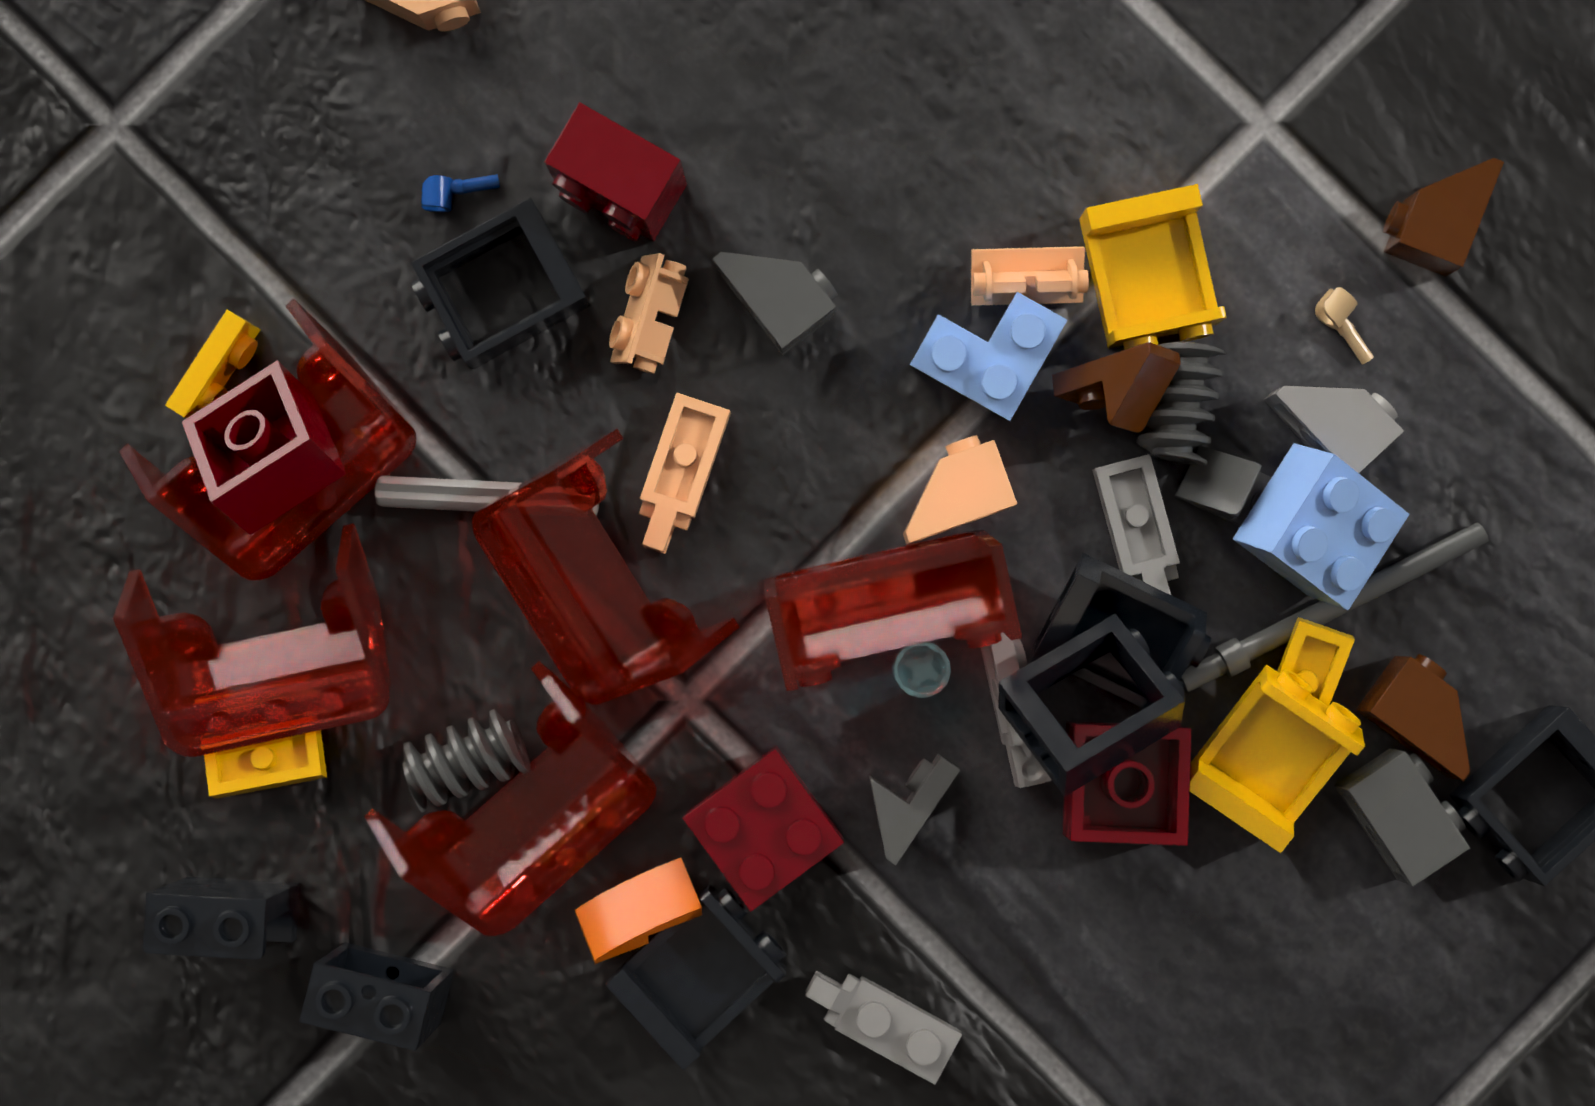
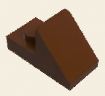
M1146 342L1053 374L1054 396L1077 403L1078 407L1083 410H1096L1106 407L1110 425L1139 433L1146 426L1181 365L1180 354L1151 342Z

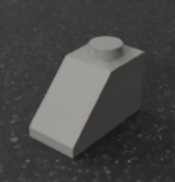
M1283 386L1271 392L1264 399L1267 405L1307 447L1335 454L1358 473L1404 432L1395 422L1398 415L1393 406L1377 393L1370 395L1365 389Z

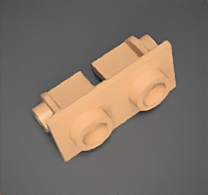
M1085 247L971 249V306L1009 305L1017 292L1038 304L1083 303V294L1088 292L1089 286L1088 271L1084 270Z
M661 253L642 256L640 262L634 263L625 285V292L630 297L624 316L620 315L616 319L610 333L609 347L614 349L610 360L611 363L632 364L633 358H636L633 368L650 374H655L657 365L664 364L674 327L657 322L655 319L657 312L672 317L678 316L689 281L684 276L687 268L685 265L665 260L664 266L661 268L664 255Z

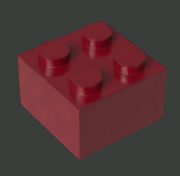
M581 102L578 103L544 161L554 179L552 185L561 191L559 197L563 201L587 214L591 207H594L609 219L607 223L609 227L633 241H637L640 234L653 242L655 241L687 186L682 163L679 158Z
M278 360L182 421L211 503L249 535L347 474L315 397Z
M1066 721V733L1076 747L1079 748L1119 723ZM1180 726L1160 740L1065 796L1063 835L1070 841L1188 846L1191 728Z
M777 746L696 804L682 817L750 912L844 843L843 835Z

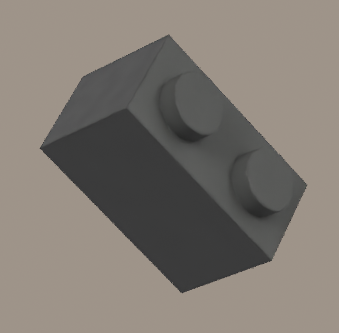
M1389 748L1335 784L1334 787L1398 881L1414 886L1470 849V847L1461 835L1466 826L1460 815L1447 801L1440 803L1429 787V784L1434 779L1424 762L1414 753L1408 756L1406 751Z

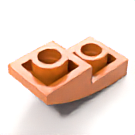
M678 858L603 892L575 909V914L594 963L597 964L649 944V935L702 916V906L682 858Z

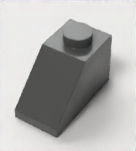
M720 252L713 258L716 271L782 356L836 316V306L832 300L838 294L819 269L810 273L804 264L799 261Z

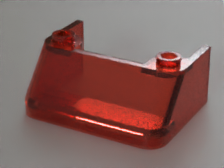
M294 298L285 306L314 344L300 358L297 365V377L299 382L315 397L347 474L249 535L211 503L194 456L182 460L165 475L129 444H126L119 451L145 499L237 574L248 580H263L280 571L376 486L378 477L388 476L411 455L416 445V432L405 416L347 350Z
M618 429L569 454L477 511L472 518V528L476 540L567 684L581 700L592 705L602 704L682 674L740 627L733 617L699 630L691 611L683 604L669 598H661L650 603L593 512L592 508L601 503L607 493L604 471L594 458L623 439Z
M354 523L343 526L335 570L338 579L326 587L322 596L321 611L325 622L218 645L210 625L197 615L175 613L159 617L141 570L129 571L113 620L160 735L169 749L183 756H202L370 720L384 712L389 703L391 681L380 602Z
M985 530L952 534L775 575L763 581L765 600L786 691L796 690L798 686L807 687L830 681L832 679L831 670L840 667L842 661L953 636L957 640L966 639L969 648H977L1002 641V632L1010 640L1022 638L1002 543Z
M540 661L532 666L531 670L554 701L544 709L538 718L536 730L548 748L530 763V772L525 774L519 772L466 821L452 811L441 810L423 816L413 827L405 832L374 809L364 816L400 878L487 936L501 935L515 928L650 807L656 796L655 783L638 761L592 709Z

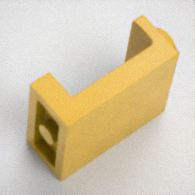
M1198 184L1087 207L1079 218L1108 348L1123 345L1124 350L1146 342L1158 345L1157 338L1173 334H1179L1180 342L1205 338L1214 334L1212 326L1218 325L1227 318L1225 307L1217 306L1197 217L1198 210L1203 206Z
M1266 664L1191 761L1190 792L1281 853L1294 837V822L1350 752L1358 756L1365 747L1362 729L1359 727L1361 722L1350 710L1336 702H1332L1330 706H1327L1310 694L1313 691L1311 686L1300 676L1287 669H1284L1280 674Z

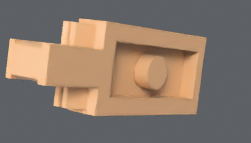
M676 393L640 496V500L643 502L639 515L651 518L642 543L644 547L666 554L675 527L687 531L691 519H695L731 414L730 410Z

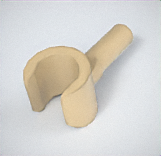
M1341 287L1335 290L1329 289L1317 303L1315 315L1318 320L1328 327L1336 329L1340 336L1344 337L1363 365L1373 359L1374 356L1354 328L1355 326L1347 319L1358 305L1357 301Z

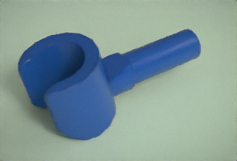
M498 174L465 180H453L450 177L441 175L430 176L422 185V208L430 212H450L452 210L453 194L464 195L466 193L500 188Z

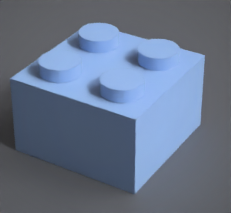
M1293 443L1233 537V540L1306 595L1348 611L1406 521L1409 513L1335 454Z

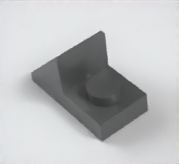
M1199 445L1195 454L1206 459L1207 465L1189 464L1174 497L1240 527L1272 477L1260 472L1262 465Z
M937 754L932 763L924 758L921 760L905 784V787L912 791L907 800L869 775L886 859L894 865H897L960 772L957 766L941 755Z

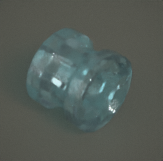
M926 641L911 642L902 647L895 655L892 665L893 678L898 687L906 694L917 698L932 697L941 692L947 685L951 674L950 661L946 653L936 644Z

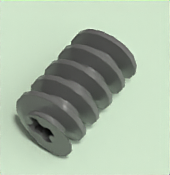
M1179 341L1160 344L1159 346L1178 352L1181 365L1156 407L1158 410H1154L1146 424L1147 427L1155 432L1139 435L1136 443L1139 447L1150 452L1151 456L1183 464L1207 465V460L1193 453L1192 450L1193 446L1211 443V437L1197 431L1196 428L1197 424L1215 421V415L1200 408L1201 402L1219 398L1218 392L1204 385L1206 379L1223 376L1222 370L1208 363L1209 357L1226 355L1227 353L1220 348L1194 342Z
M496 709L489 711L490 728L484 730L477 720L472 717L468 719L467 737L463 738L453 725L446 727V745L441 746L431 733L425 735L426 752L420 754L411 742L404 743L403 770L411 795L421 813L426 811L427 798L437 807L446 804L449 797L448 789L459 799L467 796L470 789L469 780L476 788L483 790L490 786L491 772L501 782L511 779L512 763L521 773L530 772L528 753L515 722L512 719L505 721Z

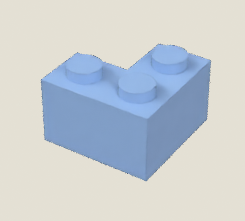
M1017 292L990 340L987 342L938 314L910 365L1010 421L1065 326L1067 319Z

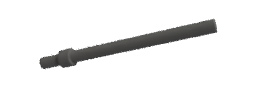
M1477 522L1371 575L1348 611L1319 601L1241 641L1234 637L1214 648L1215 654L1203 659L1197 668L1193 666L1187 667L1179 681L1184 682L1183 689L1188 693L1224 674L1231 678L1251 668L1250 661L1288 643L1298 617L1324 625L1489 541L1488 535L1483 526Z

